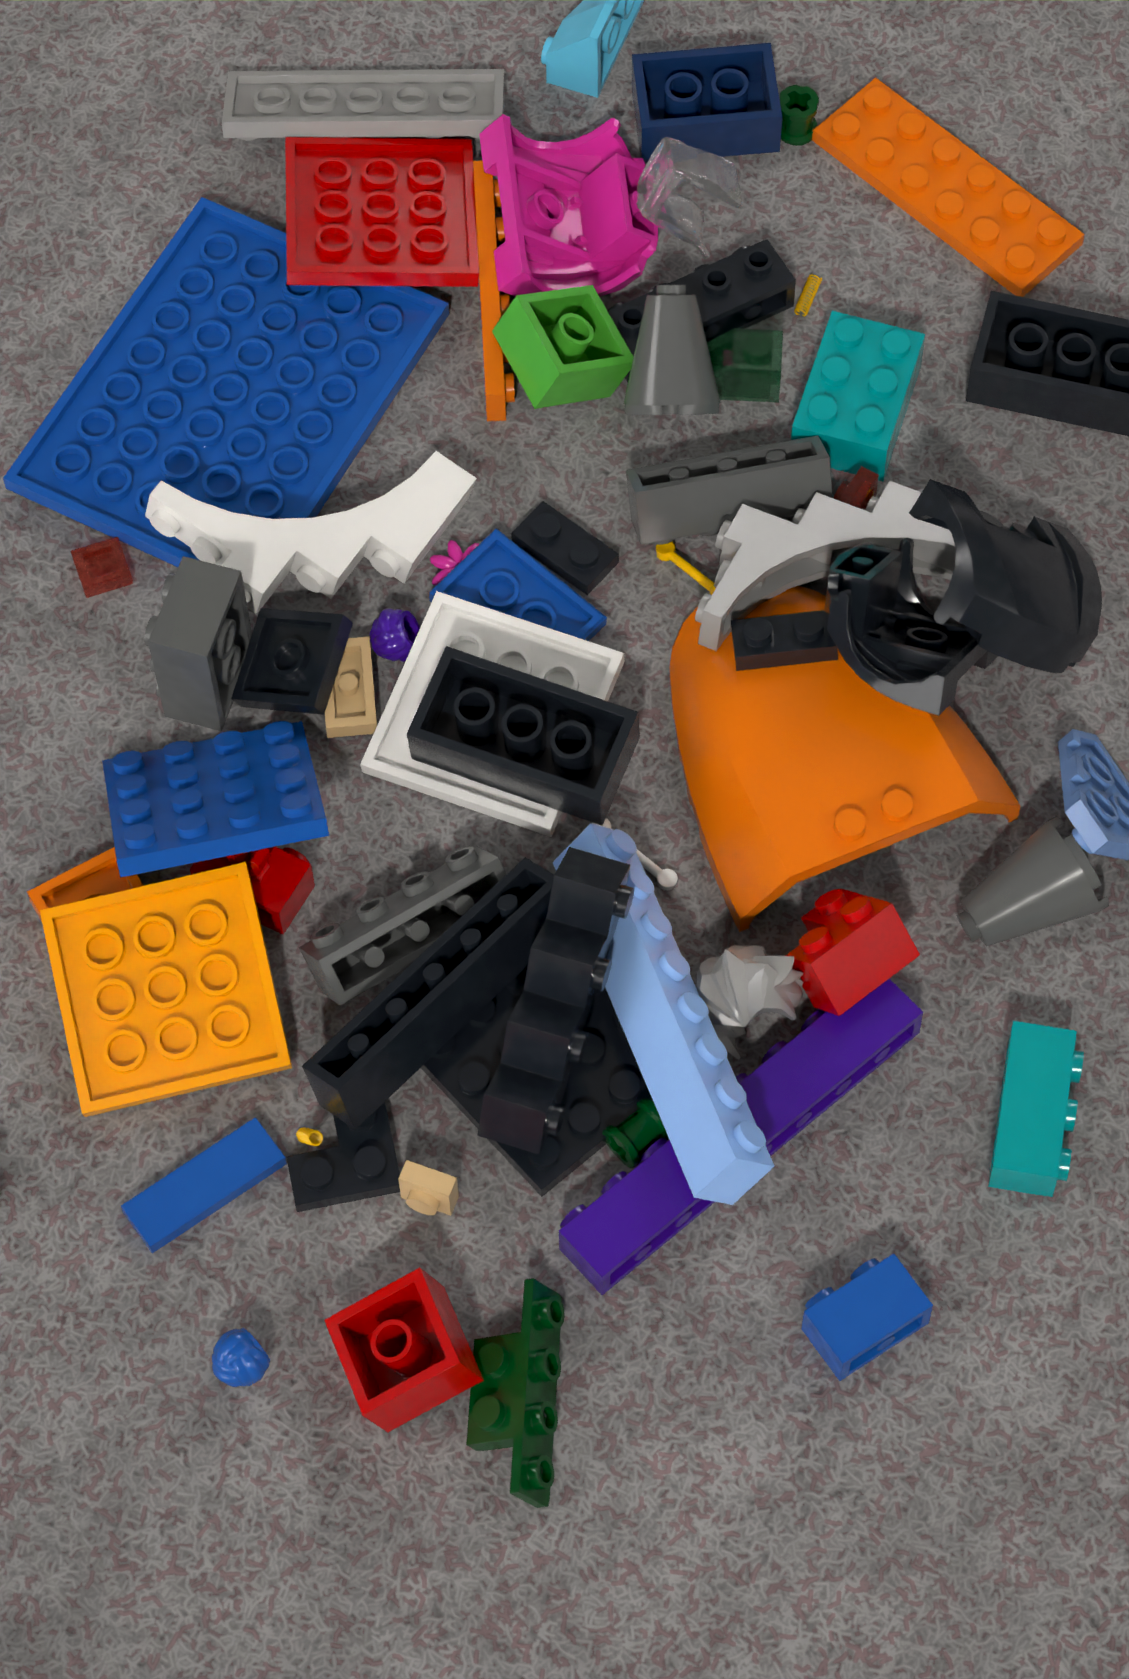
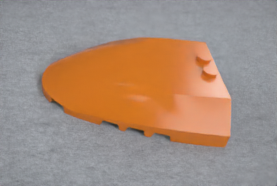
M796 586L760 604L744 619L824 610L826 596L815 590ZM698 607L683 622L672 647L669 667L678 753L686 780L688 799L693 807L704 851L739 932L749 929L750 923L757 914L796 883L969 813L1005 815L1009 823L1018 819L1021 807L989 755L950 705L938 716L894 701L876 691L862 680L845 662L839 650L838 660L736 671L731 632L718 650L715 651L698 644L701 623L695 621Z

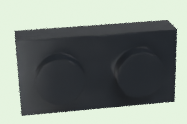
M544 501L511 533L512 541L586 595L619 563V554Z
M824 610L730 620L736 671L838 660V648L827 631Z

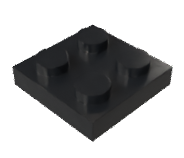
M260 608L231 699L239 706L245 708L324 715L353 622L344 614Z

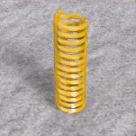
M814 274L808 276L794 309L796 315H800L797 312L802 311L804 313L803 316H807L822 277L819 278Z
M302 1127L296 1133L297 1139L301 1143L319 1146L323 1142V1134L318 1130Z

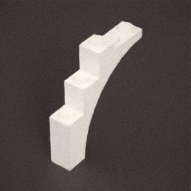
M435 451L410 478L379 498L347 511L313 518L270 519L233 513L195 500L169 484L160 481L149 495L145 517L150 519L152 526L161 534L167 537H176L191 547L193 554L199 560L240 570L247 607L257 615L260 608L264 606L289 572L295 574L297 580L306 589L315 593L321 592L331 599L361 559L365 557L370 560L371 565L379 573L386 577H395L405 584L469 499L477 478Z

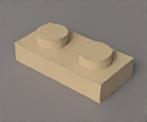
M370 636L348 638L325 710L327 738L374 734L376 730L377 717Z

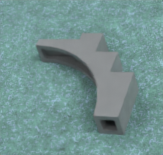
M890 480L880 498L871 497L866 510L818 492L815 493L806 510L802 508L797 510L792 522L742 504L733 521L726 519L717 535L715 547L721 549V555L714 584L716 589L712 595L709 593L703 595L695 614V621L701 623L698 644L717 651L731 632L730 620L744 619L760 604L790 588L828 577L829 569L838 555L858 544L870 542L882 548L899 549L902 539H913V573L951 580L955 569L956 554L952 534L948 529L913 518L909 512L922 492Z

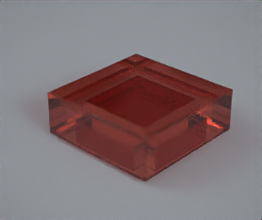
M118 537L70 551L86 598L133 584Z

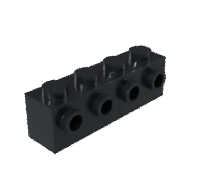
M765 239L752 246H742L734 251L732 255L710 265L698 266L690 274L671 283L659 285H686V295H696L707 345L709 346L794 307L796 279L768 239ZM657 286L638 298L627 303H617L607 310L633 357L647 295H657ZM630 371L625 377L627 382L629 380Z

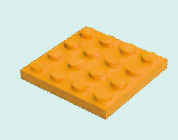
M246 862L40 910L81 1112L84 1117L293 1068L249 868Z

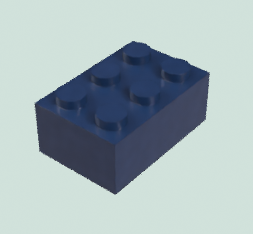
M771 43L632 54V97L640 157L643 158L645 163L780 152L782 112Z

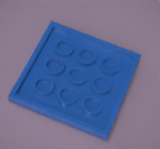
M277 721L268 724L263 729L243 733L226 731L216 735L213 739L193 743L176 741L162 749L142 753L138 751H125L117 754L112 759L102 760L120 878L329 836L326 815L302 721L294 723Z

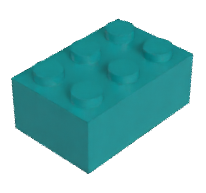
M832 311L792 425L791 440L818 435L830 457L831 469L884 482L921 369L925 334Z

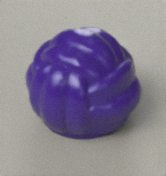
M388 608L383 610L379 617L373 621L369 634L373 651L384 659L405 662L420 630L416 618L409 611H402L401 609L394 610Z

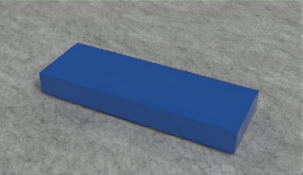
M255 1117L121 1205V1209L151 1253H154L287 1164L286 1158Z

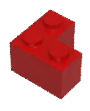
M840 888L828 891L815 901V908L801 917L808 932L799 940L800 945L785 955L795 956L792 969L804 973L800 977L803 981L802 987L813 1007L840 1016L920 956V953L891 902Z

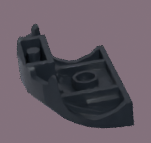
M930 479L909 514L915 519L948 529L952 534L956 547L955 569L949 587L934 614V620L937 624H945L953 618L966 626L965 629L977 640L979 647L1026 667L1050 673H1062L1068 666L1073 667L1076 662H1080L1098 635L1102 609V592L1097 569L1090 555L1068 528L1035 516L1027 528L1017 523H1012L1009 528L1005 527L993 516L978 510L965 491Z
M902 539L899 549L882 548L870 542L858 544L838 555L829 569L824 607L827 631L845 662L862 680L876 691L899 703L939 716L955 700L958 680L973 665L986 669L998 656L979 647L977 640L965 629V625L950 621L945 624H937L934 620L935 612L926 606L916 589L913 574V539Z

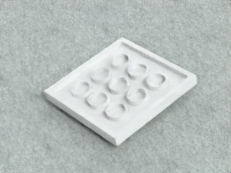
M436 591L361 761L362 772L552 837L562 813L561 811L413 760L406 734L446 646L605 701L609 700L625 662L624 653Z

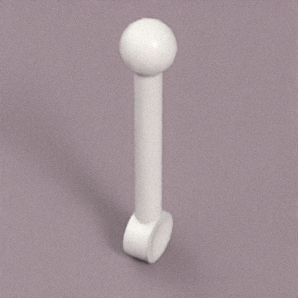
M606 818L603 827L611 829V823ZM639 850L636 851L642 867L657 878V884L661 889L668 891L676 887L678 877L675 871L671 869L662 870Z

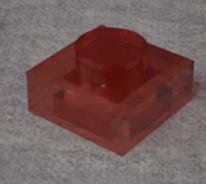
M861 466L851 482L844 480L834 495V499L866 510L871 497H876L879 475Z

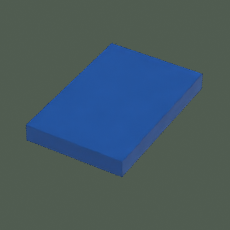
M495 529L429 592L430 602H432L436 591L586 641H590L607 623L605 615L498 529Z

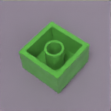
M593 285L516 295L492 330L534 409L611 397L631 370L633 355Z

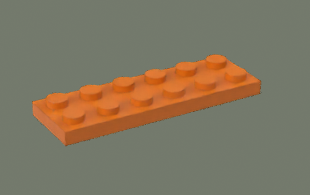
M874 78L813 130V142L1015 296L1024 297L1083 245L1085 236L1083 232L877 78Z

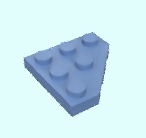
M1072 729L1058 741L1064 810L1075 827L1072 830L1073 837L1089 854L1129 860V782L1096 734Z

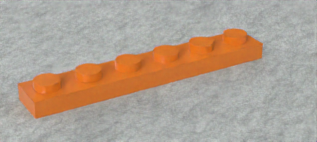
M480 160L473 161L486 414L487 422L506 421L505 403L515 402L514 374H504L503 363L509 362L492 333V330L510 305L509 294H499L494 250L505 242L503 217H495V208L501 207L498 179H493V175L484 172L483 161Z

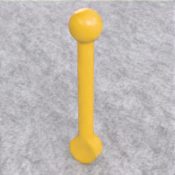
M673 542L656 545V554L659 560L672 561L706 588L709 594H713L716 589L714 587L715 583L677 554Z

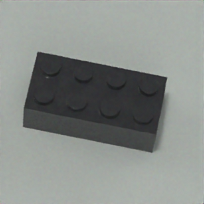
M991 291L970 368L966 402L1129 436V319Z
M446 646L406 735L413 760L603 826L639 741L640 729L637 711Z

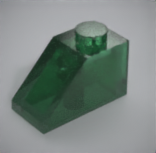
M734 328L707 342L720 400L779 403L783 331Z

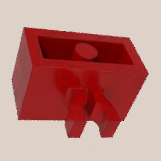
M275 846L193 863L190 868L191 875L246 862L249 868L260 922L262 925L284 935L315 887L312 865L303 854L289 847L280 849Z

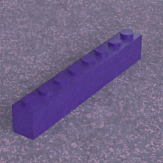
M890 978L840 1016L820 1009L817 1010L804 1022L801 1027L802 1032L789 1043L782 1040L771 1047L762 1058V1065L750 1075L741 1073L736 1076L737 1082L746 1093V1102L755 1123L765 1136V1145L770 1156L920 1033L923 1011ZM661 1138L652 1144L642 1156L643 1162L627 1174L625 1171H621L614 1175L601 1190L602 1195L588 1207L584 1204L577 1206L565 1216L560 1224L559 1250L601 1295H604L715 1203L714 1201L694 1198L672 1144L666 1138Z

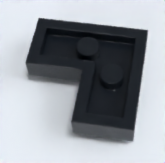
M385 1102L356 1130L333 1115L339 1146L286 1156L297 1212L400 1192L398 1180L400 1173Z

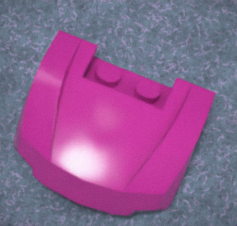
M502 114L479 134L484 172L498 177L505 242L494 250L498 291L516 296L593 285L599 297L622 290L642 275L647 259L653 255L657 248V203L649 171L643 158H632L622 137L617 133L621 126L619 120L611 118L593 131L576 139L546 142L525 137L512 126L510 117Z

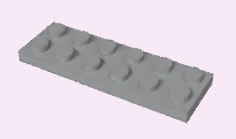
M504 69L228 71L222 116L223 138H238L250 141L257 138L425 137L428 139H439L444 136H470L480 139L479 134L504 114Z

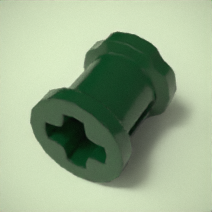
M792 85L786 87L781 91L779 98L782 112L781 140L793 146H801L812 141L813 130L817 127L814 116L817 114L819 97L813 89L807 86Z
M642 1098L638 1101L637 1110L616 1127L609 1125L602 1131L610 1150L629 1168H634L640 1162L639 1156L661 1138L669 1139L654 1102L648 1098Z

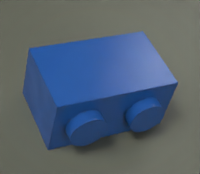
M894 1253L881 1262L876 1258L868 1260L851 1274L850 1282L836 1291L832 1287L821 1290L805 1305L806 1310L803 1313L801 1329L839 1381L929 1324L933 1304Z

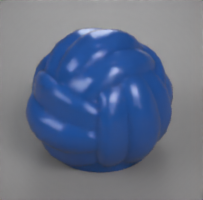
M245 1328L233 1329L224 1333L213 1348V1373L217 1379L229 1386H250L260 1381L269 1367L270 1358Z

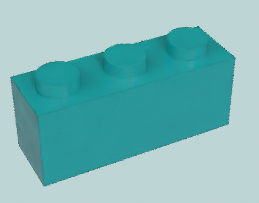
M1019 1021L1012 1022L988 1187L1053 1197L1057 1180L1067 1181L1072 1149L1062 1148L1064 1131L1073 1132L1078 1100L1068 1098L1070 1082H1080L1084 1051L1074 1050L1076 1030Z

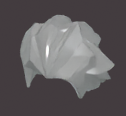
M734 945L725 949L720 957L706 959L700 964L695 987L699 996L708 1007V1016L718 1039L723 1043L727 1052L739 1060L741 1057L736 1048L735 1038L746 1034L745 1027H748L758 1015L765 1012H773L786 1016L791 1020L797 1018L794 1008L799 1005L803 995L801 990L803 981L800 977L804 973L792 969L795 956H767L762 946Z

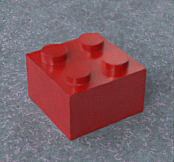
M420 1267L324 1320L362 1416L387 1433L484 1381L445 1287Z

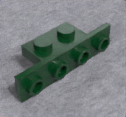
M531 1278L524 1280L521 1332L474 1339L473 1356L484 1381L470 1389L466 1445L476 1451L513 1447L510 1494L536 1508L549 1506L550 1487L554 1482V1467L552 1464L553 1439L558 1425V1416L555 1409L557 1380L561 1374L559 1345L560 1330L564 1323L565 1313L561 1295L538 1280Z

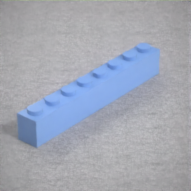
M590 823L552 863L557 871L568 848L572 847L630 864L627 886L634 888V896L626 919L619 917L606 959L612 960V965L605 988L694 1198L733 1205L774 1167V1163L765 1145V1136L755 1123L746 1102V1093L737 1082L729 1064L727 1050L718 1039L710 1021L708 1007L699 996L691 978L690 966L681 955L672 934L671 923L661 910L654 894V885L646 875L636 853L637 847L635 842L622 830H613Z

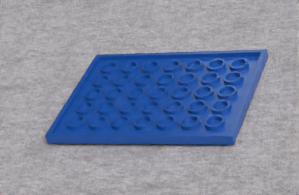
M201 197L3 477L7 490L176 567L179 566L182 556L196 560L199 559L193 554L191 547L176 537H167L161 534L152 526L150 519L145 517L149 495L160 481L169 484L195 500L233 513L270 519L317 517L447 319L449 303L410 286L287 285L286 233Z

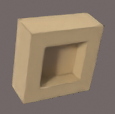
M406 1160L398 1178L401 1198L406 1200V1204L419 1213L435 1215L439 1211L451 1216L459 1198L457 1177Z

